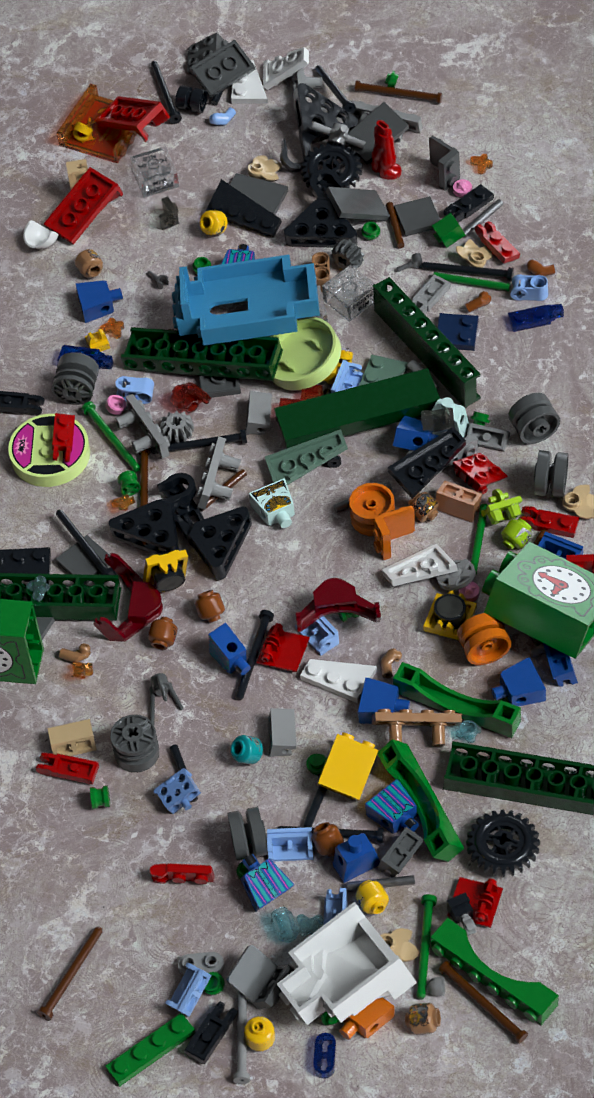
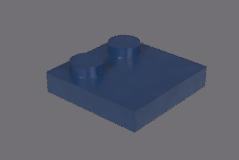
M440 313L438 329L458 350L475 351L479 316Z

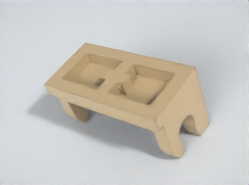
M86 159L66 162L70 189L76 185L88 170Z
M90 719L47 728L53 754L74 756L97 750Z

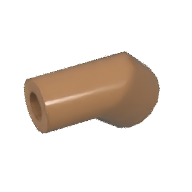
M83 643L79 646V650L76 651L62 648L59 652V658L74 663L80 662L90 656V646Z
M395 648L389 649L381 659L383 678L387 679L393 676L392 663L394 661L398 662L402 658V653Z

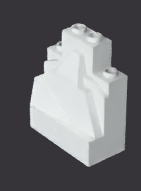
M353 902L288 952L293 958L290 964L295 970L278 982L277 985L282 991L279 996L286 1005L292 1004L293 1007L290 1008V1011L297 1020L302 1018L308 1025L325 1011H327L331 1018L335 1015L342 1022L350 1015L355 1016L378 998L391 995L394 1000L397 999L417 982L398 955L396 956L367 920L357 904Z

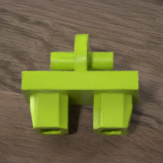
M500 489L493 490L492 497L488 498V502H494V504H490L487 506V509L482 510V516H488L492 525L505 520L502 511L505 510L509 520L519 517L521 515L519 504L522 502L521 496L507 499L509 498L507 492L502 493Z

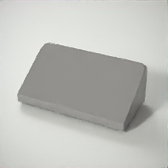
M469 423L467 436L474 434L478 439V446L505 451L510 437L509 431Z

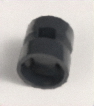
M180 85L175 98L176 108L183 110L190 108L192 112L203 113L207 104V91L198 88L193 90L192 87Z

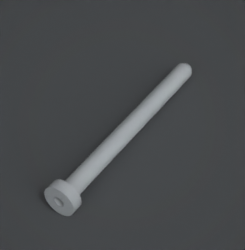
M239 992L237 1010V1072L233 1075V1081L236 1084H247L250 1082V1074L246 1072L247 1043L244 1035V1027L247 1023V999Z

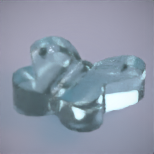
M41 575L36 580L30 581L26 586L27 589L34 592L32 597L38 602L43 599L45 592L50 589V585L46 583V578Z
M299 914L297 916V923L300 927V936L304 937L309 933L312 935L323 925V917L316 915L309 919L307 916Z

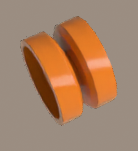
M366 483L358 486L349 498L351 524L356 531L363 535L374 536V517L382 513L395 511L394 495L389 488L382 484Z
M481 613L467 619L460 625L457 631V637L464 648L466 658L474 665L493 663L506 655L511 648V640L505 631L503 622L486 613Z

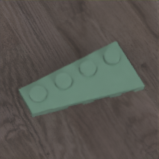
M371 355L359 386L402 375L407 371L408 362Z
M340 429L265 456V460L273 483L285 479L287 485L348 448Z

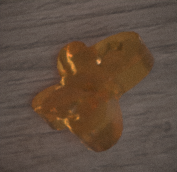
M487 154L470 158V164L478 166V174H484L487 169L493 167V161L488 159Z
M109 318L108 323L101 325L100 329L105 334L112 333L114 338L119 339L122 336L121 330L124 329V322Z
M126 494L110 502L113 508L119 507V510L124 509L126 511L129 505L135 503L134 496L129 497Z
M73 662V676L81 677L82 679L85 678V675L92 676L93 664Z

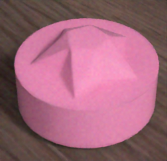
M465 179L457 180L453 184V193L460 198L472 190L471 182Z
M120 395L109 396L105 404L106 409L114 415L122 414L127 405L125 399Z
M472 581L464 588L458 589V595L462 593L466 601L474 602L479 597V586Z

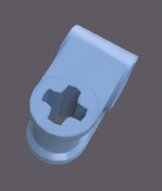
M520 274L512 278L513 289L510 295L514 300L543 301L548 297V280L545 276Z
M122 376L116 380V395L123 397L126 402V396L131 394L137 400H141L143 404H148L152 401L154 381L152 379Z

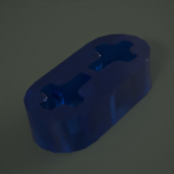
M330 1033L319 1034L315 1039L314 1072L319 1078L325 1079L334 1074L336 1062V1040ZM324 1041L329 1042V1045L327 1046V1052H323L322 1045L324 1044ZM323 1059H327L328 1067H326V1070H321Z

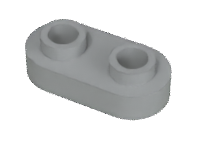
M216 952L186 954L178 961V969L181 976H184L187 970L185 966L187 962H192V965L207 973L217 972L221 974L224 970L223 957ZM211 960L216 961L214 964H209Z

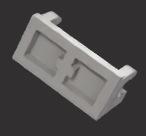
M250 391L247 404L246 435L266 434L264 429L270 426L271 393Z
M270 709L268 717L270 757L292 755V750L296 749L294 709Z

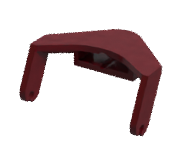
M110 553V557L108 554L105 555L104 561L121 577L131 593L128 617L118 628L104 617H100L99 621L95 618L94 626L109 641L126 642L161 615L163 604L160 592L150 582H144L118 554Z
M340 578L327 579L313 591V600L301 612H295L297 632H302L325 615L339 612L354 613L373 622H380L379 602L372 604L356 594L355 586Z

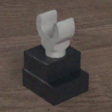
M466 892L448 899L447 911L456 924L462 922L467 936L476 933V925L471 919L473 917V909Z

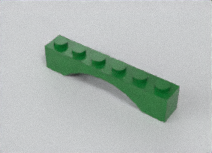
M402 662L393 677V685L399 688V695L440 711L454 710L455 714H462L463 720L509 738H513L521 722V707L503 700H482L463 695L442 685L422 669Z
M392 739L377 754L385 769L395 780H399L415 802L417 813L423 825L424 841L433 858L449 862L464 849V846L408 744Z
M449 918L430 937L432 951L437 956L445 957L454 968L462 969L468 973V976L474 982H480L485 985L491 994L502 997L511 1008L519 1009L531 1022L536 1021L542 1026L557 1008L559 995L541 982L514 980L490 969L474 952L468 940L466 930Z

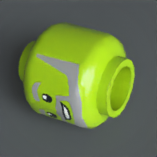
M521 518L510 520L501 532V536L504 539L503 544L511 550L513 548L522 549L532 537V527Z

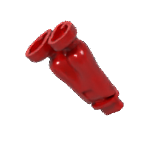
M378 120L376 122L377 126L374 128L372 170L376 173L379 172L380 177L383 179L394 180L401 176L402 169L399 164H396L392 131L383 120Z

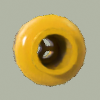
M218 210L205 211L201 215L199 222L201 230L207 235L222 234L225 232L228 224L226 215Z
M368 880L361 883L355 895L357 902L366 914L382 913L389 902L388 894L378 881Z
M257 1016L251 1018L246 1023L244 1035L247 1045L255 1051L268 1050L275 1041V1030L272 1022L268 1018Z

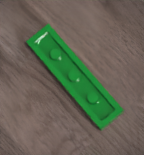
M180 1013L105 1066L106 1070L120 1087L196 1033L195 1029L186 1017Z

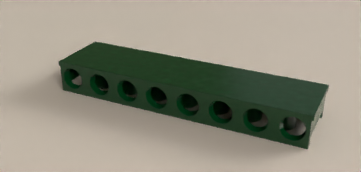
M390 277L374 284V311L465 409L467 406L480 400L481 396L477 393L476 378L481 376L479 371ZM387 285L392 287L391 291L387 290Z
M131 327V335L124 354H121V360L124 370L274 381L283 349L281 348L279 337H258L203 345V340L198 338V334L179 336L178 330Z
M426 368L276 407L274 411L276 422H278L287 449L340 429L343 436L400 422L404 415L415 418L431 414L433 407L440 397L429 369Z
M0 573V599L23 601L24 597H27L28 601L33 602L36 617H53L56 620H94L95 618L100 620V617H104L110 621H117L122 590L118 575ZM8 579L13 583L6 585L1 580ZM27 579L31 580L33 584L25 585L21 581ZM50 580L54 584L48 586L43 584L42 581ZM70 580L74 584L67 586L63 584V581ZM92 581L95 585L86 586L83 582ZM112 581L115 583V586H106L104 582Z
M452 741V749L446 774L444 775L443 790L594 815V775L587 772L594 771V765ZM456 749H464L467 753L459 752ZM484 752L487 753L489 756H482L478 753ZM500 756H507L511 760H504ZM521 760H529V761H531L532 763H531V764L524 763V762H522ZM549 763L554 765L555 767H547L543 764ZM565 767H572L577 771H570L565 769Z

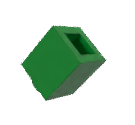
M452 213L432 225L436 232L433 234L439 244L443 242L446 248L465 236L464 231Z

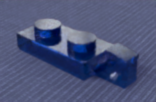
M562 304L542 305L508 313V319L513 332L550 325L556 318L564 317Z
M70 345L62 346L57 359L58 362L64 354L75 352L88 355L94 359L99 369H112L114 364L112 356L105 355V353L100 352V349Z

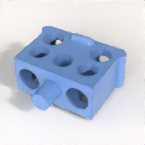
M182 768L154 790V793L160 797L166 809L172 814L182 807L185 810H189L192 807L189 802L201 794L191 778L192 774L185 768Z

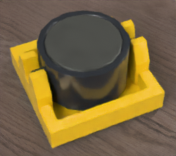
M186 549L181 551L173 550L168 554H156L145 558L143 581L150 582L152 585L155 584L156 590L162 592L180 587L186 580L185 574L188 561Z
M452 590L445 595L436 593L424 623L423 631L459 640L457 631L460 625L474 616L477 603L466 601L462 593L455 595Z

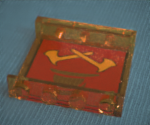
M90 84L57 131L59 146L118 163L125 156L130 144H133L137 132L97 125L95 119L114 100L99 96L97 85ZM76 122H81L92 128L93 131L88 140L81 142L74 138L73 130ZM77 132L80 137L85 136V134Z

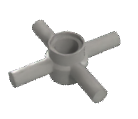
M313 122L311 129L329 135L327 142H330L331 145L337 142L338 146L347 142L362 149L365 146V141L348 135L349 128L347 125L334 123L332 128Z

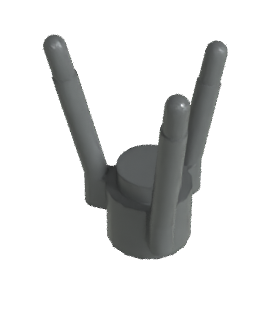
M163 673L153 675L150 679L152 686L149 687L150 721L154 724L155 694L162 696L163 700L167 701V693L169 691L180 710H183V706L173 689L172 683L168 682L167 676Z

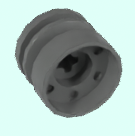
M71 352L64 354L58 361L56 375L52 384L53 394L61 401L69 404L80 405L89 402L93 396L99 372L98 364L94 359L82 353Z
M137 714L122 717L113 725L110 739L117 764L123 770L129 772H143L150 769L157 762L160 750L153 722L147 717Z

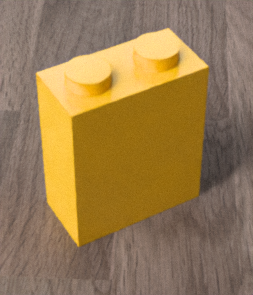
M342 732V735L337 734L317 785L358 801L379 750L374 749L375 745L363 740L362 743L354 741V736Z

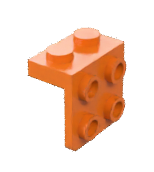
M413 506L401 507L398 510L382 513L374 517V548L377 554H381L383 560L391 558V540L415 531Z

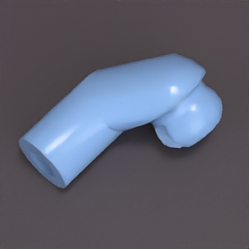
M228 108L225 113H214L210 115L209 121L215 125H226L235 116L236 111L233 108Z

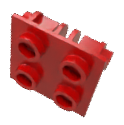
M481 453L453 462L455 474L465 483H468L470 487L472 486L476 492L482 494L487 492L488 488L486 486L488 484L508 478V475L500 467L493 464Z
M275 623L268 632L256 664L297 672L310 637L285 632L283 625Z
M459 877L453 897L466 892L473 909V917L471 919L477 925L491 928L503 888L498 887L497 881L492 878L482 883Z

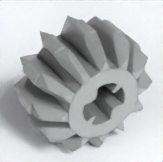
M176 410L174 414L168 412V417H162L160 429L162 436H166L169 443L173 441L176 443L179 441L184 442L187 438H192L194 424L191 416L187 415L185 411L179 413Z

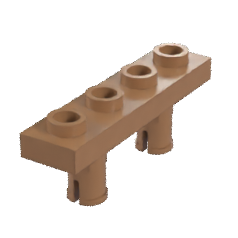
M379 709L378 712L372 715V725H387L389 727V741L393 739L402 742V726L432 727L433 747L445 746L446 726H458L462 723V714H455L454 710H444L442 713H434V710H421V713H412L410 709H402L398 713L391 712L390 709Z

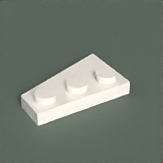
M303 47L288 52L285 57L277 56L273 61L265 60L263 65V87L269 90L277 86L284 79L291 77L298 70L305 68L309 64V51Z
M256 68L253 72L232 85V104H268L267 96Z
M436 543L382 569L383 576L390 584L397 586L456 572L458 569L453 560Z
M310 659L302 671L300 679L358 703L361 699L365 677L373 679L377 672V666Z

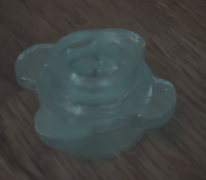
M465 720L461 723L460 729L456 731V737L463 738L468 743H474L477 734L481 733V727L471 720Z

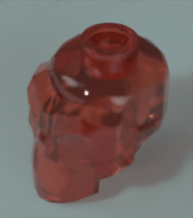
M187 382L173 388L170 400L178 410L192 413L202 402L207 405L211 401V397L194 383Z

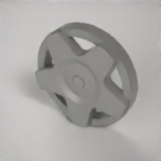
M454 560L453 562L457 565L458 571L436 576L439 586L445 590H458L469 585L476 575L475 568L469 560Z

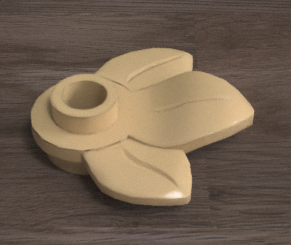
M260 155L255 157L253 162L248 165L247 171L249 176L253 178H264L269 181L278 180L279 177L275 172L282 168V163L275 159L268 160L267 156Z
M471 239L465 243L464 247L456 246L457 254L467 260L468 264L472 267H484L486 261L491 259L493 255L486 246L479 248Z
M590 485L576 486L572 492L564 496L562 505L566 510L574 512L583 519L594 518V495L590 494Z
M398 928L391 934L384 933L380 935L402 962L412 961L419 956L418 949L409 942L412 936L411 930Z

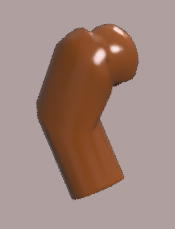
M529 260L527 263V269L535 276L555 274L554 265L543 266L536 260Z
M483 291L479 294L478 298L466 303L465 305L469 313L488 305L491 302V296L488 292Z

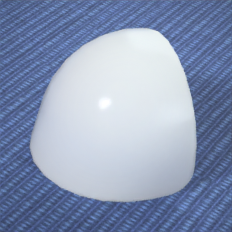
M30 220L24 230V241L29 247L43 249L53 245L59 234Z

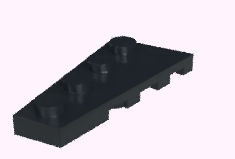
M222 179L206 211H221L226 215L227 222L273 238L282 223L281 218Z
M453 427L390 465L388 472L413 499L466 446V440Z
M50 547L0 550V573L50 574ZM24 580L25 582L33 583L31 580ZM50 580L42 581L43 584L50 586Z

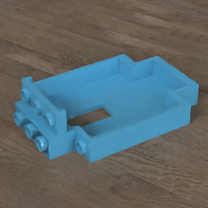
M290 255L197 268L198 276H194L195 281H190L187 266L179 267V276H176L175 292H172V309L174 316H176L173 317L174 329L178 328L179 336L198 334V338L203 340V345L298 332L297 319L320 316L314 263L291 266ZM248 301V310L219 315L210 313V310L217 305Z

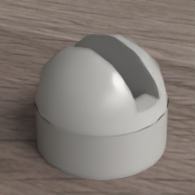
M435 977L428 982L427 989L429 993L435 996L445 995L444 977Z

